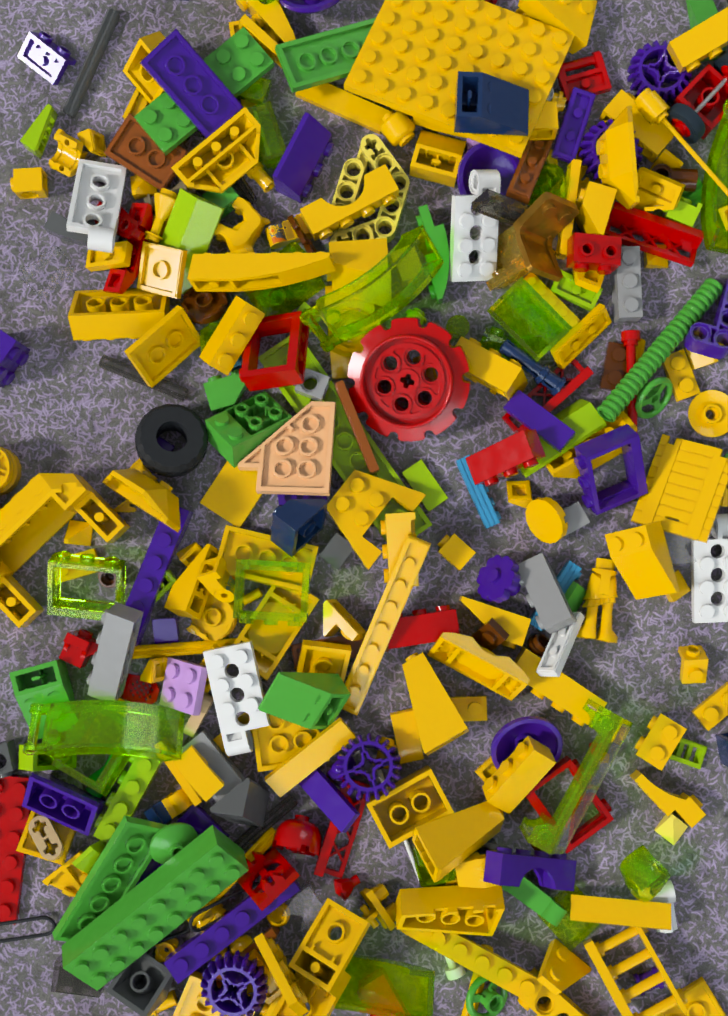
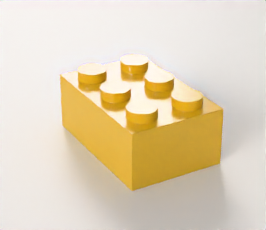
M428 765L394 783L396 785L395 789H391L388 786L386 788L389 792L388 796H385L380 791L378 792L380 800L376 801L375 795L370 796V802H366L365 799V803L389 849L412 837L415 827L454 813L432 769Z

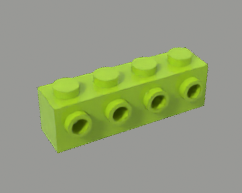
M146 744L140 750L135 749L129 759V762L132 764L128 772L124 770L117 781L120 787L116 793H111L105 804L108 806L106 813H101L94 824V827L97 829L93 836L105 843H108L124 815L134 817L163 763V759L158 752Z

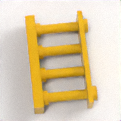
M629 927L601 943H594L591 938L582 942L622 1016H658L678 1005L683 1014L688 1012L684 1005L688 1002L680 988L675 989L645 933L649 932L647 928ZM639 935L645 949L614 966H611V964L606 966L602 959L606 955L605 952ZM652 958L659 972L626 990L624 988L619 990L615 983V980L619 979L618 975ZM664 981L672 995L640 1013L635 1012L632 1014L627 1005L631 1003V999Z

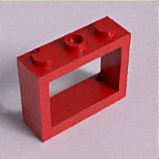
M302 311L266 316L260 322L242 352V368L239 369V378L241 382H244L249 391L304 384L310 325ZM290 332L287 364L257 369L261 337Z
M568 756L558 761L526 796L566 854L614 820L609 813L612 811V808L604 798L601 800L595 794L598 791L595 784L590 778L585 780L581 774L584 771L576 758L571 760ZM566 768L599 812L567 837L535 794L537 789Z

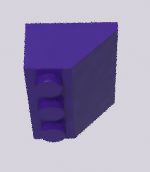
M307 112L304 113L272 175L276 191L299 203L302 202L304 197L308 198L313 189L311 183L314 177L318 178L324 167L322 162L325 156L329 157L334 148L332 133Z
M36 771L32 772L29 777L22 807L89 836L97 818L102 813L106 800L79 789L73 784L57 779L51 774Z

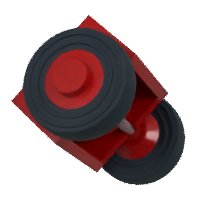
M725 50L716 58L714 67L708 63L677 96L667 111L669 116L666 119L689 144L696 143L700 138L704 140L728 114V50Z

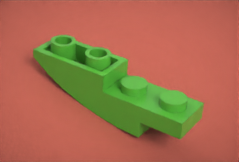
M426 204L418 207L419 215L415 216L419 230L424 229L426 235L425 238H422L426 252L431 251V253L424 255V263H421V267L424 271V277L429 276L432 284L428 286L431 299L436 298L437 303L441 304L446 294L449 277L448 240L444 224L434 226L428 205Z

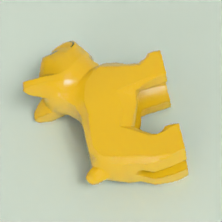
M237 197L232 207L235 209V214L243 216L244 220L233 228L219 223L214 235L219 242H226L229 251L232 253L254 252L255 242L263 232L265 225L270 224V220L262 217L250 202Z

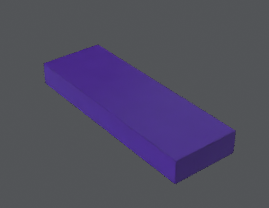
M576 87L572 89L551 154L552 158L567 163L576 159L596 94Z
M520 390L503 407L504 411L525 427L536 429L538 436L558 452H561L576 435L574 430Z
M319 767L298 783L341 833H346L360 815Z

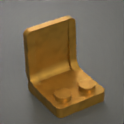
M544 192L513 223L516 231V241L529 272L556 282L563 278L552 249V242L556 235L579 214L575 203L550 192Z

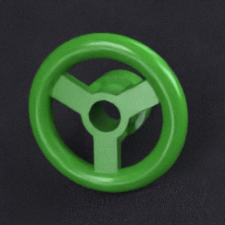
M655 378L644 384V387L639 390L635 403V410L639 418H652L665 408L673 393V384L669 378ZM665 386H666L665 394H664L662 400L659 401V399H660V397H661V393H662V391L664 390V388H665ZM648 404L653 406V409L648 412L642 410V407Z
M479 976L471 984L467 992L466 1008L470 1016L498 1015L507 1001L508 991L500 987L501 994L496 992L498 985L491 982L482 993H476L483 983L489 981ZM480 1002L488 1012H477L473 1003Z

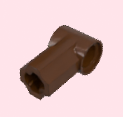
M663 163L657 164L652 168V171L686 185L684 191H696L698 169L670 168V166Z

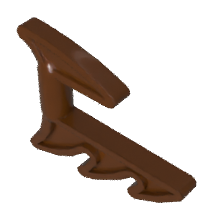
M293 215L287 217L307 253H316L317 250L310 239L306 237Z

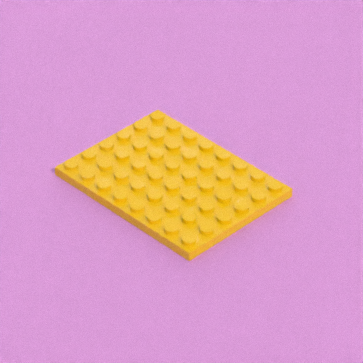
M385 0L344 82V90L454 132L455 93L458 71L483 72L529 90L528 136L478 133L457 134L522 158L575 35L484 0Z

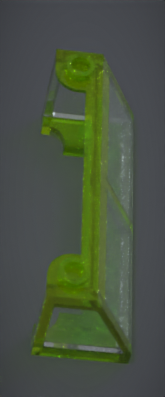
M589 698L583 709L590 717L588 726L594 729L597 735L553 817L542 812L536 819L524 817L519 827L528 843L548 854L565 853L633 725L631 721Z

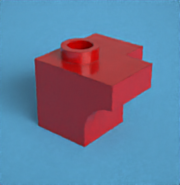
M81 628L79 631L67 632L59 659L79 668L85 667L90 657L98 650L99 644H96V639L92 638L93 633Z

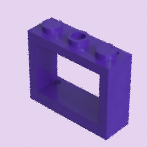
M628 424L574 446L576 452L574 462L580 473L578 482L584 493L581 496L582 502L587 509L590 508L596 515L648 493L640 437ZM622 447L627 480L597 492L591 460Z

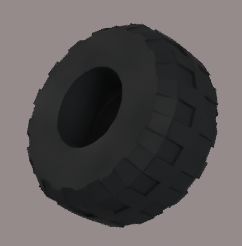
M163 404L151 409L143 416L136 430L135 446L138 457L143 465L153 473L169 478L181 477L195 470L202 462L208 447V434L204 422L193 410L179 404ZM165 431H177L183 435L186 444L178 451H166L158 444L157 438Z

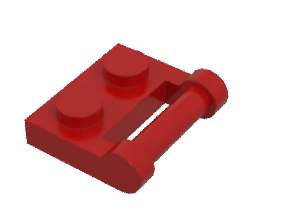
M599 50L592 52L590 56L563 63L557 76L563 97H566L565 104H568L574 87L596 95L610 92L612 88L602 54ZM594 65L595 69L574 75H566V72Z

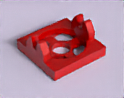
M274 847L265 856L261 852L253 851L254 860L250 861L246 858L249 870L237 881L261 911L268 907L300 876ZM272 863L280 864L275 870L267 872L266 869ZM261 875L260 884L253 889V881ZM271 876L273 880L269 883L267 879Z

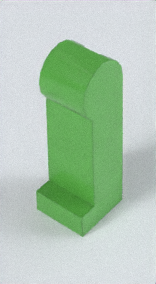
M526 876L523 877L519 887L502 886L504 891L513 895L556 927L568 912L555 901L556 899Z

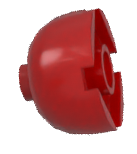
M295 815V819H287L277 827L272 847L280 850L286 847L287 850L293 851L292 853L319 856L322 837L317 826L309 822V817Z

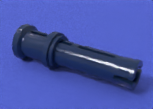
M506 339L498 350L509 359L519 362L522 365V369L532 375L537 384L541 383L548 388L553 396L561 390L567 380L564 376L560 377L550 370L551 367L548 364L542 365L509 339Z

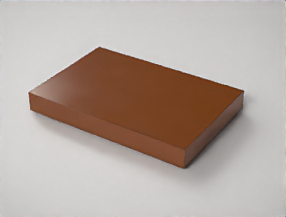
M130 113L104 152L106 156L160 191L161 188L168 189L176 176L171 167L189 153L181 146H177L165 156Z

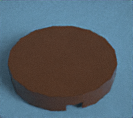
M193 286L185 292L183 303L181 302V307L191 322L197 324H207L218 320L229 306V298L226 292H196Z

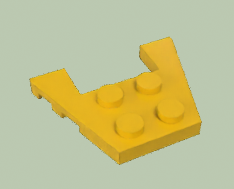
M354 470L327 504V512L342 534H344L352 549L357 553L365 568L369 570L382 551L366 540L363 535L391 499L395 500L409 512H414L426 495L399 484Z

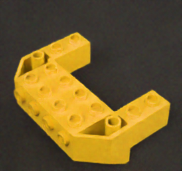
M38 473L0 509V609L18 628L27 627L44 609L12 575L69 520L79 513L107 543H115L130 528L125 520L80 475L73 473Z

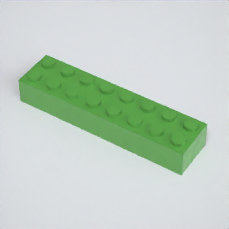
M211 825L62 945L63 969L98 991L245 874L249 868L244 850L214 825Z

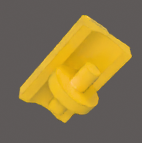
M379 883L371 889L365 888L359 893L369 906L368 908L366 904H363L360 907L364 914L361 918L369 922L373 929L379 926L375 918L378 919L384 929L388 928L389 931H392L396 928L394 923L396 921L395 903L392 902L386 908L381 904V901L389 895L385 886Z

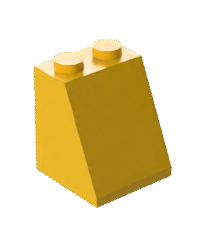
M387 238L329 242V252L326 253H331L337 266L336 271L327 274V282L332 281V290L385 307L391 306Z

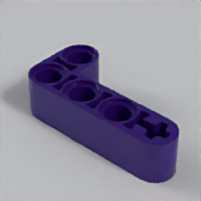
M728 279L723 286V293L719 300L713 325L697 322L689 329L684 338V346L688 351L714 359H723L727 356L728 325L723 322L728 323Z

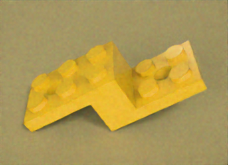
M329 898L326 899L288 965L296 972L295 976L297 979L293 982H296L298 987L303 989L308 998L310 1010L305 1016L331 1015L351 979V976L345 969L371 925L366 920ZM335 927H340L342 929L341 937L338 940H331V930ZM283 995L271 1016H299L288 1007Z

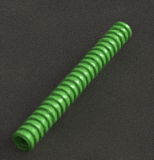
M708 278L704 281V284L697 289L691 299L675 315L669 325L656 338V341H653L647 351L638 359V362L629 370V373L625 374L620 383L611 391V394L606 397V400H603L602 405L598 406L597 412L604 420L608 422L616 420V417L621 414V411H624L630 401L639 393V390L648 382V379L656 373L657 368L661 367L666 358L675 350V347L684 339L691 326L701 319L710 306L714 304L715 300L718 299L719 295L723 293V287L717 280Z

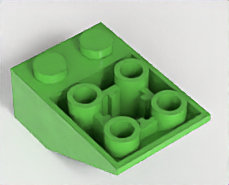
M264 390L206 419L208 442L235 468L241 460L288 422L292 416Z
M57 659L9 673L15 698L34 740L82 728L65 661Z
M278 672L258 709L308 729H326L335 721L351 694L339 674Z

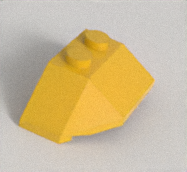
M627 106L597 140L596 153L600 156L598 177L602 180V185L617 189L615 199L626 209H632L640 203L632 106Z
M244 107L173 165L171 169L187 188L222 194L258 164L261 125L248 109Z
M621 411V414L616 417L614 422L604 420L607 426L581 443L626 424L636 432L637 426L624 411ZM575 447L545 465L553 477L578 479V476H580L574 462V457H576ZM622 447L592 459L593 470L617 457L622 452Z
M136 469L112 470L102 481L114 492L176 532H179L181 529L179 498L171 493L173 488L162 480L160 483L155 482L157 478L145 470L142 474Z

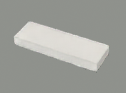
M573 612L577 622L552 633L536 670L540 677H560L585 618L581 612Z

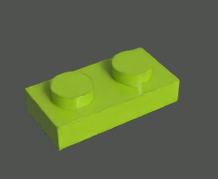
M561 270L563 278L559 282L554 281L550 290L557 297L591 311L595 307L603 288H600L599 292L595 293L575 285L573 275Z

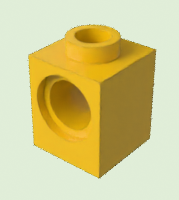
M42 167L13 169L10 186L20 199L48 198V175Z
M455 533L451 536L446 534L437 544L440 547L437 552L458 571L476 553Z

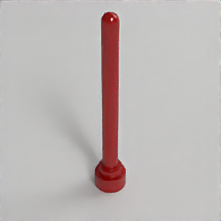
M625 330L621 332V342L626 347V373H629V370L636 363V347L638 342L641 341L639 330ZM635 395L634 399L627 406V416L637 426V412L635 410L637 395Z

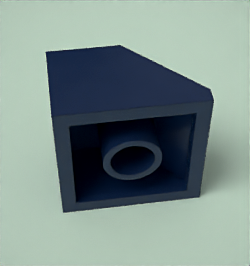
M289 499L284 505L277 506L272 513L271 541L293 557L324 528L328 502L325 499Z

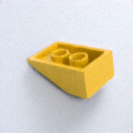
M661 521L605 534L610 557L636 600L680 592Z

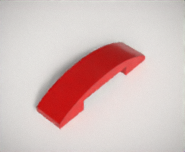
M132 203L129 215L139 223V230L144 233L145 231L150 232L153 223L152 206L149 203ZM144 234L140 241L134 237L128 240L133 245L130 267L110 269L103 291L106 293L123 294L132 285L139 274L143 241H148L145 239L146 234Z

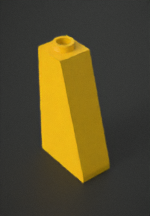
M422 652L421 654L414 653L405 659L406 663L402 664L422 749L429 756L469 732Z
M485 801L415 827L412 841L434 883L441 880L498 834L504 822V814L502 810Z

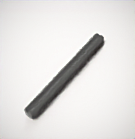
M112 8L106 11L63 108V112L70 117H76L119 21V12Z

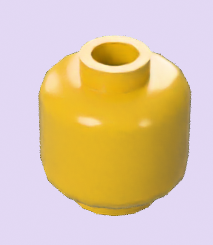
M391 110L383 116L382 121L384 123L381 126V133L392 146L399 145L403 147L414 138L415 124L407 114L400 111L394 113Z

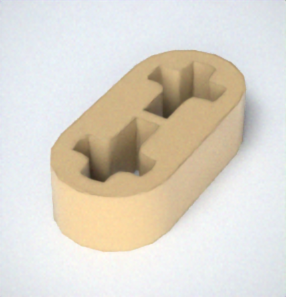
M204 692L200 715L190 716L183 729V733L194 738L214 702L213 696Z
M44 816L34 817L29 823L28 830L41 856L49 861L59 859L64 852V846L52 822ZM39 821L47 824L44 827L45 837L39 831L35 832L37 828L36 823ZM48 839L53 845L58 844V847L55 849V855L51 853L46 854V850L49 849L46 843Z

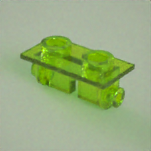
M494 326L491 329L486 327L484 333L488 336H482L480 340L483 348L487 350L493 348L498 351L506 339H509L522 350H529V345L526 344L527 341L516 335L513 338L504 335V330Z

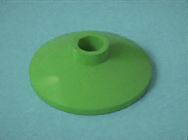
M172 823L161 828L150 842L149 850L152 858L156 862L164 864L198 837L197 832L191 825L186 823Z

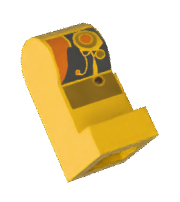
M301 213L295 215V219L306 237L312 239L301 217ZM288 220L273 224L265 229L271 249H278L301 242Z
M222 556L202 561L196 578L219 601L225 603L234 601L239 587V580L225 569L226 560Z

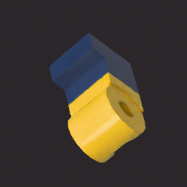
M181 787L147 808L144 814L149 821L166 824L188 809L193 803Z

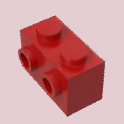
M575 232L567 240L566 268H574L576 272L594 270L602 275L611 274L621 266L622 237Z

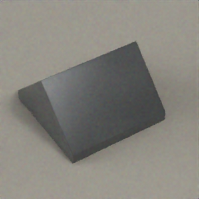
M246 778L209 809L211 813L231 823L263 827L270 792L252 779Z
M144 953L114 977L106 992L140 1016H150L167 999L173 976L166 966Z

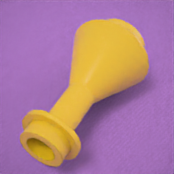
M161 188L160 193H154L156 218L151 231H145L146 240L157 244L163 240L159 235L165 220L170 217L178 195L177 193L165 188Z

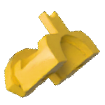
M59 128L54 134V139L58 142V148L55 155L49 159V166L53 170L72 177L76 175L79 159H85L88 152L82 151L84 146L82 141L66 134L64 130Z

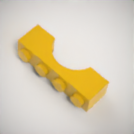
M386 164L364 175L363 192L353 203L345 206H335L319 198L300 209L301 217L314 241L318 239L325 240L333 234V231L340 227L342 229L348 228L357 218L361 216L366 218L372 215L376 208L382 205L387 207L393 204L399 195V188Z

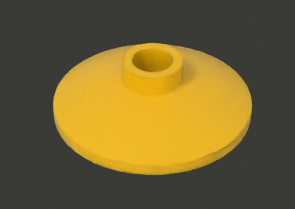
M707 390L694 397L688 408V419L692 428L697 433L713 438L728 432V395L717 390ZM707 411L713 412L712 419L706 417Z

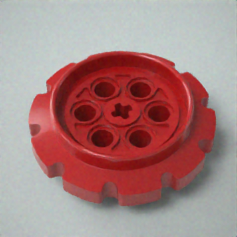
M400 317L391 321L390 329L380 324L361 339L360 343L363 345V351L353 352L349 362L347 376L354 380L355 385L349 388L348 391L356 412L367 413L368 419L366 424L374 431L385 437H388L391 432H396L400 441L424 440L428 430L432 431L435 435L446 430L457 418L454 409L464 408L471 387V382L463 378V374L470 370L469 361L461 345L457 347L451 345L450 341L453 335L443 326L431 321L426 327H423L418 317ZM411 350H416L420 353V362H413L410 359L409 353ZM388 356L396 358L398 363L396 368L388 367L386 363ZM427 368H435L438 372V378L430 379L426 374ZM408 374H410L411 379L414 380V382H412L410 385H408L407 380L404 379V377H406ZM382 380H388L391 383V391H384L381 388L380 383ZM428 391L432 396V401L428 403L422 401L420 393ZM399 397L406 398L409 403L408 408H401L397 403V399Z

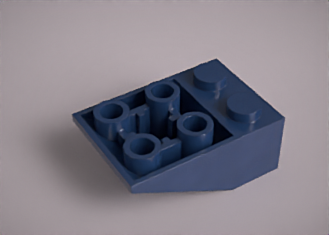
M458 71L455 93L454 132L528 136V89L483 72Z

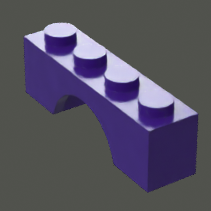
M497 846V851H486L483 881L500 886L519 887L526 873L533 869L537 875L539 886L555 890L574 891L577 861L567 859V854L552 852V856H549V852L534 850V855H531V850L516 848V853H512V848Z

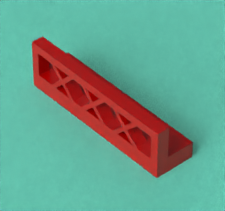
M615 201L604 235L622 237L623 245L640 246L641 251L692 267L697 249L704 239L705 232L636 208L626 209L621 203ZM610 227L618 228L622 233L618 234L609 231ZM633 235L642 236L644 241L636 240ZM655 243H663L667 248H659ZM677 250L689 252V257L681 255Z
M574 359L571 361V364L580 373L574 379L566 378V382L569 383L564 388L562 387L555 396L546 394V387L541 383L528 393L527 396L530 398L532 396L543 397L542 407L551 412L593 375L594 372L588 366L584 369ZM558 367L553 371L556 374L560 372V377L564 376V369ZM543 387V393H537ZM546 397H552V398L546 403ZM506 413L502 417V420L515 434L522 430H528L523 424L517 428L509 419L510 414Z
M352 779L357 785L370 788V784ZM350 785L346 788L340 787L339 791L355 809V805L360 803L358 809L360 815L352 824L351 834L349 831L346 832L349 838L348 844L339 849L335 843V837L340 831L331 820L329 821L320 855L315 865L314 875L323 877L324 873L341 879L343 877L366 804V794H363L360 800L352 801L351 797L347 794L348 789L351 787ZM343 850H345L344 857H342L340 853ZM338 854L342 862L339 871L326 867L329 857Z

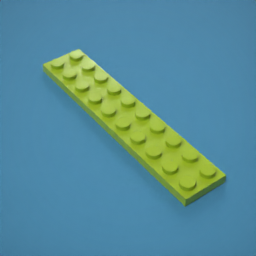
M290 335L258 357L264 368L287 364ZM307 347L305 368L328 376ZM308 379L304 383V387L308 390H312L317 386V381L314 379ZM331 381L323 401L336 402L332 465L345 482L354 470L367 474L370 473L336 392L335 385ZM293 385L278 387L296 414L311 401H316L297 394ZM362 425L380 469L379 472L370 475L406 487ZM391 499L373 524L381 534L380 520H385V514L406 513L409 511ZM419 505L414 511L416 516V536L432 526V523ZM381 535L386 541V535Z

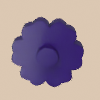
M496 555L489 558L486 567L480 569L477 577V583L480 584L477 591L481 597L489 602L501 603L508 600L510 596L516 595L521 588L519 583L521 577L517 573L519 565L509 556L502 557Z

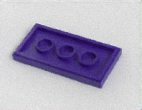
M177 29L171 32L140 62L143 68L205 138L209 137L243 108L241 103Z

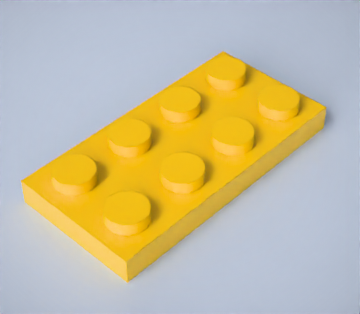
M226 525L218 556H222L226 560L225 569L237 578L308 594L319 546L306 544L291 557L271 541V535Z

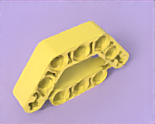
M368 134L364 136L361 140L357 158L348 159L344 163L332 205L345 206L356 201L363 184L367 166L372 171L382 164H388L391 167L389 172L396 183L400 182L405 186L399 190L397 200L393 203L398 207V210L389 212L382 205L380 206L377 219L349 229H342L340 227L333 232L330 242L349 241L351 237L352 240H357L360 234L367 235L369 239L387 238V243L391 242L395 237L409 192L410 182L407 174L377 135ZM368 146H369L370 148H374V147H375V153L373 152L372 149H368V150H367V147H368ZM357 169L360 173L357 176H351L348 174V171ZM344 191H350L353 195L350 198H343L341 194ZM387 226L391 229V232L389 234H382L379 232V229Z

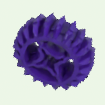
M657 40L653 42L652 46L649 43L645 44L643 49H638L635 56L630 60V65L627 69V73L630 75L627 78V82L632 83L630 91L638 90L635 95L636 98L649 87L652 91L655 90L666 103L668 101L671 104L689 85L692 74L688 73L687 70L679 73L666 49V40L661 45H659ZM650 59H658L656 63L643 64ZM676 82L670 87L661 88L663 83Z
M612 119L607 120L606 123L602 120L597 126H591L589 132H586L583 136L584 141L580 143V148L583 150L580 151L579 157L585 158L581 162V166H588L585 174L592 172L594 174L592 180L598 178V167L600 164V156L595 151L596 140L612 124ZM634 137L636 164L638 170V164L642 161L643 158L639 154L643 152L644 148L637 146V144L639 143V139H635Z
M370 733L367 734V741H363L362 736L357 735L359 743L355 744L352 739H349L348 742L351 748L348 749L346 746L341 748L346 755H337V759L343 761V764H336L335 768L343 770V772L337 774L336 777L337 779H346L340 784L342 788H346L348 785L351 786L347 792L349 796L356 790L357 800L361 799L363 793L366 794V802H370V794H374L376 801L380 800L378 792L382 791L385 796H388L389 792L386 787L396 788V785L391 780H400V776L394 773V771L402 770L401 765H394L395 762L400 760V756H391L396 751L395 747H391L389 750L386 749L389 745V740L386 739L382 745L379 744L381 740L380 735L376 736L375 742L371 741ZM367 748L379 750L386 758H371ZM360 750L361 762L348 770L351 757ZM364 756L367 757L368 762L370 761L371 764L374 763L376 765L372 768L373 779L370 778V774H367V771H362V768L365 767ZM389 765L386 779L378 785L375 777L376 772ZM365 776L369 781L370 788L357 785L350 777Z
M228 950L224 957L221 954L217 955L215 961L211 960L207 966L208 968L204 970L200 987L203 988L201 997L206 998L205 1006H213L211 1009L212 1014L218 1011L220 1016H253L254 1011L258 1012L261 1005L265 1002L266 993L269 989L268 984H266L268 976L263 974L264 965L256 966L258 963L257 958L252 961L249 960V952L242 957L239 950L235 952L234 956ZM218 975L222 977L223 984L221 988H218L216 983ZM249 983L252 984L254 991L251 996L247 995L246 989Z

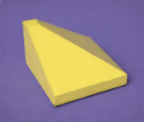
M671 813L669 816L665 814L654 831L672 845H675L688 826Z

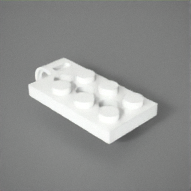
M79 159L66 224L67 231L88 234V250L113 253L127 169L121 165ZM96 182H104L106 185L98 187L94 184ZM94 200L101 201L102 204L99 206H94L91 204V202ZM94 219L99 223L97 225H90L87 221Z
M497 169L472 170L469 176V189L473 195H452L449 281L496 280L501 177ZM478 201L480 210L478 213L473 214L471 212V205L473 202ZM473 226H477L479 234L476 238L472 239L470 237V230ZM476 250L478 258L474 263H470L469 254Z
M717 514L711 530L714 538H708L707 544L691 539V611L693 623L728 622V514ZM716 544H720L722 547L721 554L713 557L711 555V548ZM715 568H720L722 570L721 578L713 581L711 572ZM715 592H721L722 600L718 604L711 602V596Z
M252 641L203 651V656L225 752L228 757L253 752L254 745L250 730L266 727L271 724L268 713L258 709L264 698V692ZM228 664H235L239 668L237 676H230L227 673L226 668ZM234 688L242 689L244 699L236 700L232 696V690ZM246 712L250 717L249 723H240L237 719L238 713Z

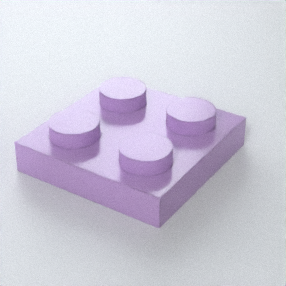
M168 657L159 704L193 716L200 715L208 674L206 666L176 657Z

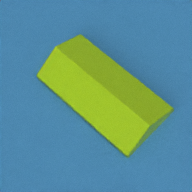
M180 188L162 235L163 240L159 244L188 251L181 293L184 295L192 287L187 279L193 254L208 252L224 208Z
M580 398L554 415L574 430L576 435L561 452H558L539 437L546 457L537 460L539 464L534 467L518 469L526 478L607 426L591 402Z

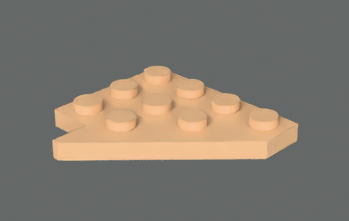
M311 401L238 463L239 470L257 471V494L330 496L336 402Z

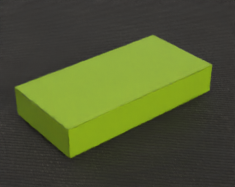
M422 459L402 472V475L413 490L426 495L422 500V504L428 512L448 499Z

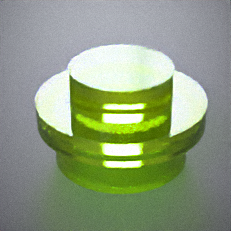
M454 315L447 321L446 329L453 335L452 338L460 339L461 336L465 337L468 334L470 325L464 316Z

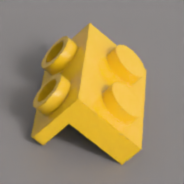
M660 713L659 717L655 715L652 717L647 726L650 732L646 738L641 736L634 748L638 750L636 753L638 757L662 771L687 729Z

